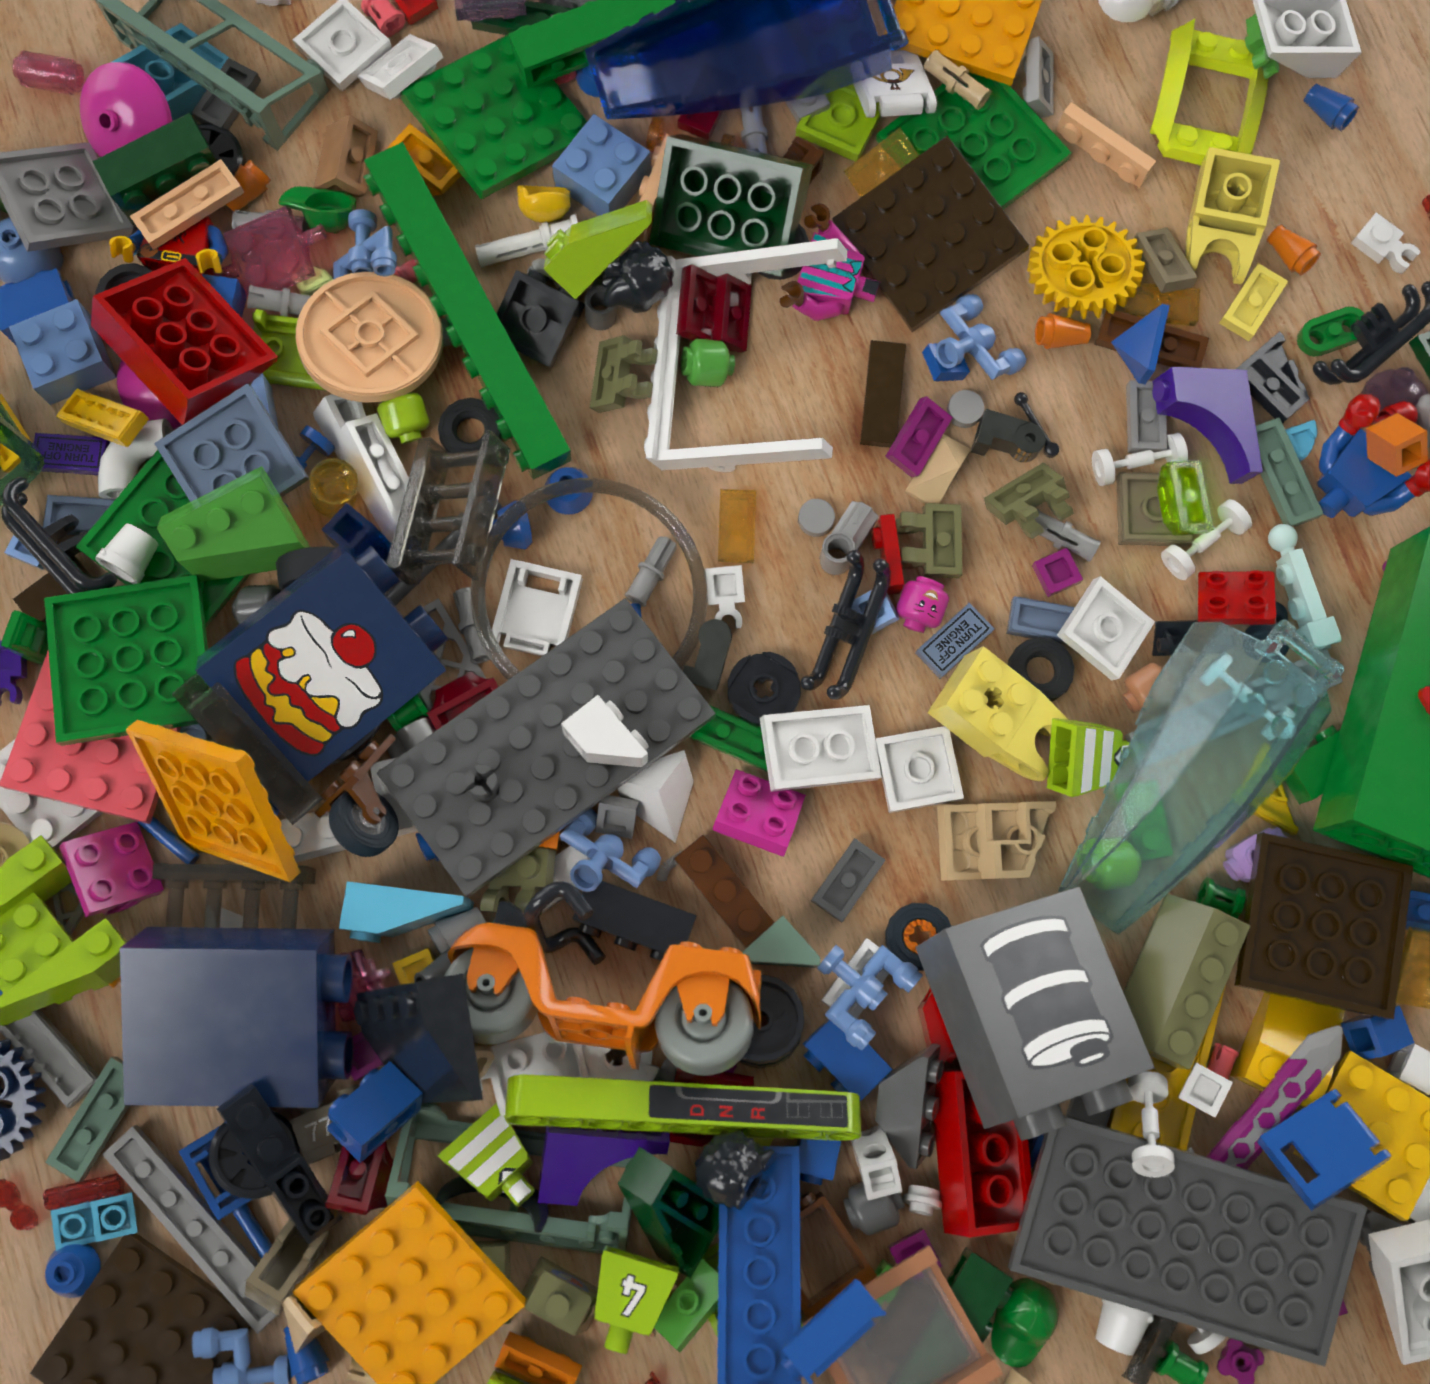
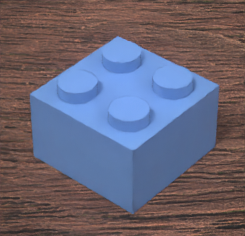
M593 114L552 165L555 187H563L569 190L571 198L598 216L624 208L640 188L643 177L651 174V153L648 149Z
M78 299L9 326L33 389L50 405L69 398L76 389L86 391L117 378L101 336L91 326V315Z

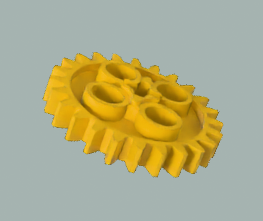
M1085 215L1083 223H1078L1077 219L1071 216L1067 226L1061 220H1058L1055 230L1046 227L1044 237L1037 236L1035 246H1032L1030 249L1027 271L1030 272L1028 282L1035 284L1033 293L1035 295L1044 293L1042 301L1044 305L1054 301V312H1058L1063 307L1068 308L1067 317H1071L1076 310L1080 311L1082 319H1086L1088 311H1093L1094 315L1100 318L1104 308L1110 314H1114L1117 304L1125 307L1128 297L1134 298L1137 287H1140L1145 262L1141 261L1143 250L1135 249L1138 240H1126L1128 229L1116 232L1117 222L1114 221L1107 227L1103 225V217L1100 216L1096 223H1091L1089 215Z

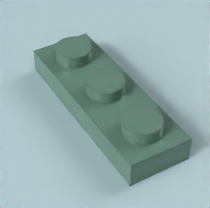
M1280 417L1256 425L1263 472L1260 474L1282 523L1296 527L1321 517L1324 513Z
M110 1057L45 1162L76 1182L85 1180L130 1105H124L123 1060L118 1057Z

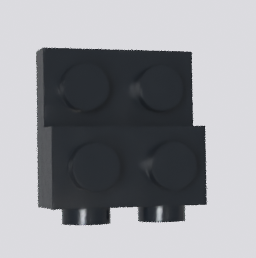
M531 268L527 274L516 270L498 309L497 316L516 351L553 368L567 335L571 336L576 327L585 303L579 301L578 298L575 300L561 286L557 290L547 285L549 277Z

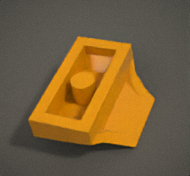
M410 123L387 147L388 149L401 142L404 143L432 196L442 195L461 176L439 146Z

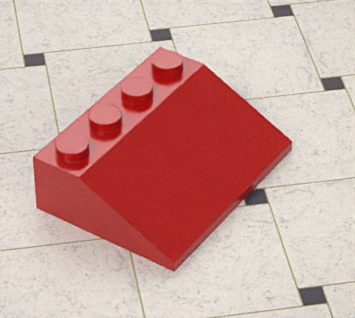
M186 258L93 295L92 328L181 425L187 423L244 385L250 384L277 362L278 356Z

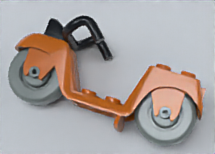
M564 881L550 883L537 892L527 904L524 914L512 902L501 900L493 923L478 924L467 929L454 941L447 952L451 965L446 971L445 976L463 973L473 1039L475 1043L493 1045L514 1039L529 1027L536 1014H538L543 1029L552 1039L560 1042L624 1050L627 1053L630 1067L633 1070H639L641 1053L652 1051L659 1043L668 1060L679 1069L695 1075H713L730 1069L743 1058L752 1041L753 1022L759 1030L761 1029V971L753 970L749 956L743 954L739 949L732 947H721L719 950L704 949L701 945L694 942H681L679 945H670L636 1011L631 1010L625 1004L616 1002L607 1003L606 1006L592 1005L588 1000L579 997H568L566 1001L557 1000L544 953L554 952L575 942L579 944L593 965L601 963L606 957L592 936L578 931V927L567 928L553 936L546 937L539 915L554 899L558 897L564 898L581 921L587 920L594 913L579 890L572 884Z

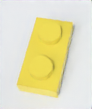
M1258 263L1219 324L1250 341L1285 288L1288 280Z

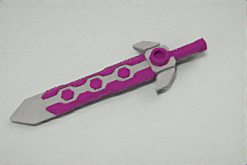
M1337 1025L1309 1034L1275 1073V1077L1242 1117L1235 1121L1206 1157L1248 1169L1263 1151L1257 1143L1259 1137L1288 1119L1340 1059L1343 1028ZM1191 1147L1187 1150L1188 1152L1194 1153V1150Z

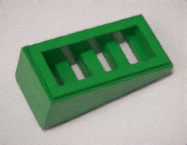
M14 610L0 644L2 647L30 662L43 665L48 651L46 623L23 612Z

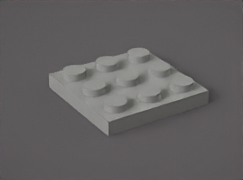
M89 142L0 152V198L27 252L108 240L115 236L128 237L132 235L134 228L132 223L110 197L92 162L98 159Z

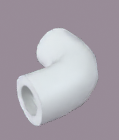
M167 419L147 421L128 448L113 442L109 443L101 457L99 466L98 493L101 498L116 499L137 475L140 465L154 455L158 450L154 443L173 432L171 424Z

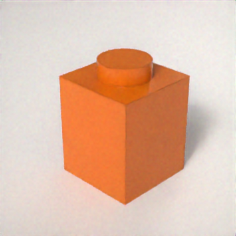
M1399 413L1366 428L1367 458L1397 477L1428 461L1427 430Z

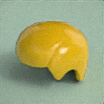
M519 185L517 187L518 206L521 212L528 219L536 223H551L560 220L570 209L571 196L570 191L566 188Z

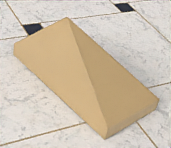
M943 434L919 476L913 477L905 493L924 504H940L971 449Z
M292 1294L282 1304L296 1354L322 1333L325 1327Z

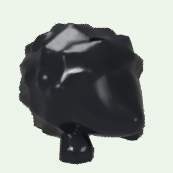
M636 241L619 260L611 262L604 271L607 277L601 282L607 288L604 303L607 307L621 306L632 309L634 313L647 312L653 304L667 296L669 289L673 286L674 270L660 248L652 247L646 241Z
M722 1130L719 1135L712 1138L708 1145L704 1146L699 1154V1158L695 1161L696 1186L703 1190L704 1197L711 1199L715 1204H724L729 1208L735 1206L736 1209L741 1210L753 1196L759 1199L765 1192L768 1182L762 1179L763 1171H767L777 1158V1152L772 1149L765 1151L753 1138L745 1136L741 1130L734 1132Z

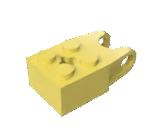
M1209 147L1200 167L1186 232L1185 257L1194 272L1201 257L1212 252L1221 253L1231 262L1233 283L1243 284L1267 224L1280 160Z
M984 646L962 658L927 712L983 757H990L1017 774L1034 781H1043L1049 774L1048 767L1035 747L1037 732L1051 737L1052 718L1067 719L1039 689Z

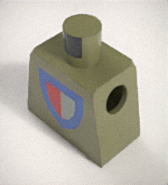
M541 1256L521 1294L526 1298L525 1309L567 1333L576 1336L588 1330L595 1316L598 1287Z

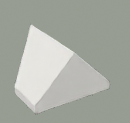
M682 750L659 758L618 788L620 797L639 800L637 816L674 843L677 840L694 782L685 751Z

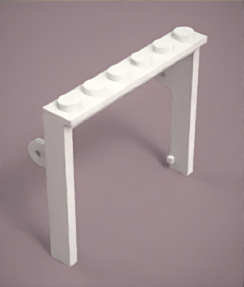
M837 238L677 260L672 256H666L674 270V277L672 279L673 286L669 289L668 295L661 299L657 309L659 327L658 336L654 341V348L658 352L655 368L651 373V383L653 384L652 398L647 410L649 429L648 437L644 442L646 459L661 470L708 467L718 472H731L735 470V465L832 458L833 447L823 438L669 449L680 336L676 334L682 268L693 264L717 277L728 273L750 285L752 280L751 273L826 263L829 268L836 267V262L847 261V250Z

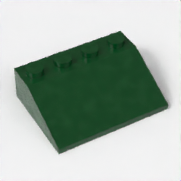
M684 134L667 136L649 244L699 257L791 245L794 242L805 206L813 165ZM785 269L763 271V273L782 277Z

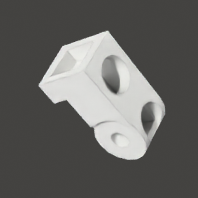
M874 1126L869 1130L862 1131L859 1139L851 1140L867 1200L903 1192L895 1155L886 1133L883 1132L880 1126Z

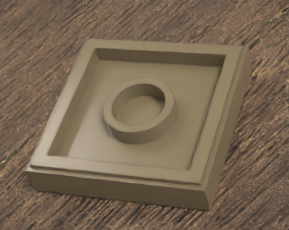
M1119 472L1116 476L1118 545L1191 546L1193 541L1191 474Z

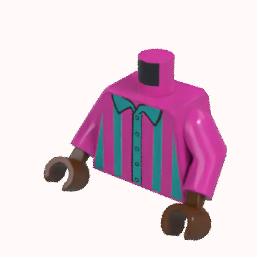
M822 203L811 206V210L815 212L817 218L812 214L808 215L804 219V224L810 229L819 228L818 233L814 232L811 242L838 238L847 250V261L836 262V267L829 268L827 263L803 266L798 281H790L781 286V289L787 291L789 295L781 297L779 302L782 307L792 306L812 320L820 321L837 317L840 314H848L854 297L874 302L880 282L861 276L865 257L860 254L859 250L841 230L829 220V208Z

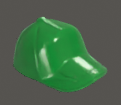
M304 186L288 189L281 195L278 201L279 205L301 211L310 229L316 232L338 233L348 227V215L356 210V199L346 192Z
M1029 1278L1015 1280L1010 1284L1013 1288L1011 1297L1002 1309L997 1307L991 1333V1344L995 1355L1005 1364L1016 1368L1025 1367L1034 1360L1054 1333L1059 1316L1058 1303L1051 1289Z

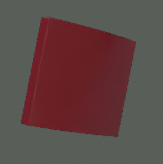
M693 264L683 267L676 334L692 341L695 339L723 341L729 351L746 352L752 286L728 273L717 277Z

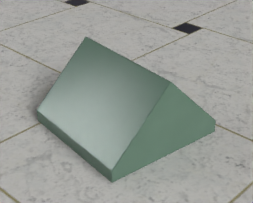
M784 916L779 918L742 952L749 956L751 964L808 968L820 966V956Z

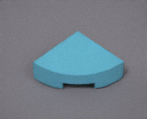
M1315 420L1285 429L1300 462L1309 455L1314 446L1315 438L1317 437Z

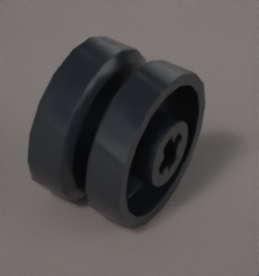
M761 975L760 1011L761 1015L766 1016L768 1024L759 1030L753 1022L754 1029L751 1044L746 1054L739 1061L743 1065L758 1069L775 1067L789 1059L800 1044L805 1022L803 1006L794 989L781 979L768 975Z

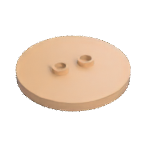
M364 271L338 277L313 293L299 314L296 325V344L305 370L323 389L351 401L382 402L413 391L432 374L440 360L443 349V328L441 318H438L433 309L429 296L417 285L396 275L379 276L374 272Z

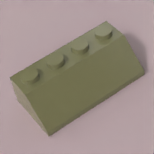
M1165 894L1123 991L1150 1056L1175 1068L1191 1069L1251 925L1216 908Z

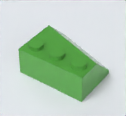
M263 466L162 516L157 526L158 532L176 560L192 575L197 574L201 582L277 570L276 561L280 556L297 549L311 547Z

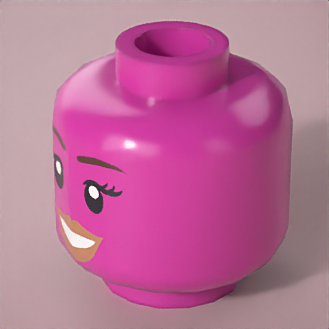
M917 576L916 581L906 582L896 607L898 616L905 620L904 627L924 633L926 627L937 628L941 624L949 602L948 594L943 591V584L921 576Z

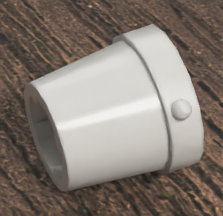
M125 524L109 544L99 551L95 559L100 565L121 579L137 584L145 576L144 572L159 544L153 537L131 524Z
M1102 1299L1103 1305L1095 1338L1112 1350L1125 1355H1134L1148 1325L1154 1321V1314Z

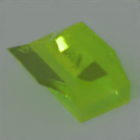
M1170 461L1161 466L1157 492L1164 525L1174 536L1205 534L1213 531L1201 461Z

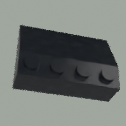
M463 973L356 993L357 1002L354 1004V1016L357 1024L361 1025L362 1034L384 1066L391 1061L423 1093L422 1103L464 1102L483 1099Z

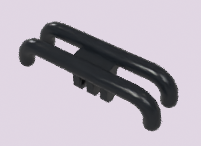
M1430 281L1424 282L1421 286L1425 305L1420 313L1421 299L1418 290L1414 285L1407 284L1402 289L1406 307L1397 319L1393 321L1387 308L1381 303H1376L1371 308V312H1366L1361 316V320L1355 321L1351 325V330L1362 349L1346 363L1341 359L1332 361L1330 368L1323 361L1315 362L1312 369L1318 379L1329 385H1336L1342 382L1358 383L1368 377L1430 323Z

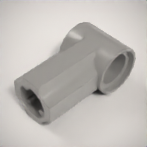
M852 501L832 533L824 539L822 544L820 565L824 571L832 575H841L849 569L850 563L846 557L836 559L828 551L840 549L847 556L849 551H858L879 518L871 507L863 502Z

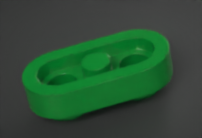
M1344 307L1309 320L1297 334V344L1300 350L1306 355L1319 357L1357 343L1358 340L1351 330V325L1355 321L1361 320V316L1365 313L1356 307ZM1342 325L1347 326L1350 329V333L1345 332L1342 329ZM1310 337H1315L1319 344L1312 342Z

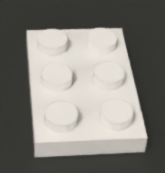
M870 705L763 715L760 718L771 792L876 781L882 778Z
M15 740L0 751V781ZM0 786V808L15 827L26 835L30 843L42 835L56 851L62 842L73 838L102 814V812L8 790Z

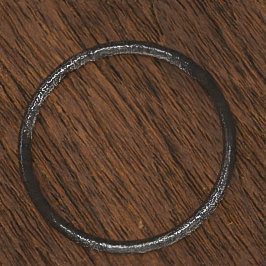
M576 478L551 483L534 490L519 499L498 518L486 535L477 554L472 571L470 597L473 621L481 644L492 663L507 680L521 671L512 664L502 651L488 619L485 588L490 562L501 539L520 517L543 502L574 493H602L631 501L658 518L675 537L687 560L693 586V606L689 627L680 647L672 657L681 670L683 669L698 644L699 630L705 623L708 603L707 581L702 559L693 539L680 520L666 506L642 490L624 483L600 478Z

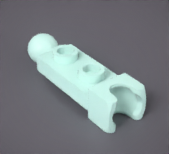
M1278 524L1270 530L1268 543L1272 549L1281 554V558L1276 561V576L1279 583L1286 589L1289 598V613L1299 626V629L1294 631V635L1302 655H1309L1326 648L1329 649L1331 644L1339 643L1342 640L1334 616L1328 618L1326 616L1303 549L1295 550L1294 548L1298 540L1296 530L1288 524Z

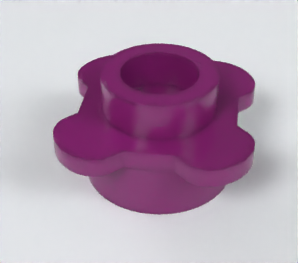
M1229 1338L1221 1352L1220 1359L1217 1361V1369L1224 1376L1231 1375L1236 1378L1239 1384H1254V1373L1257 1367L1264 1363V1355L1257 1348L1250 1349L1242 1341ZM1239 1358H1242L1244 1360V1363L1241 1366L1237 1364V1360Z

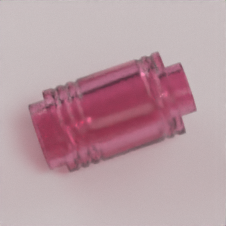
M23 50L13 60V75L15 78H18L19 84L23 87L73 95L74 92L79 93L83 88V67L81 64L76 63L74 59Z

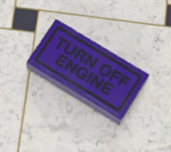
M35 433L33 444L37 451L31 456L30 468L41 472L98 475L101 457L111 441L100 437Z

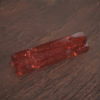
M117 1173L104 1176L102 1179L98 1177L67 1184L65 1187L62 1185L46 1189L43 1192L44 1207L50 1211L66 1207V1205L73 1206L103 1199V1197L109 1198L121 1195L125 1191L124 1179Z

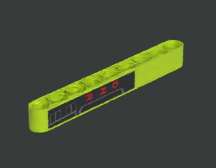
M528 1074L513 1075L507 1079L505 1121L515 1125L719 1135L722 1130L729 1132L741 1130L745 1136L832 1141H849L861 1137L860 1096L853 1092Z

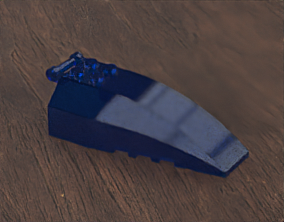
M675 0V3L656 14L653 12L640 18L638 23L626 26L586 49L585 53L605 116L609 120L715 112L827 94L892 70L891 50L903 48L908 44L909 40L906 31L900 27L892 0H877L887 30V34L878 36L867 0Z

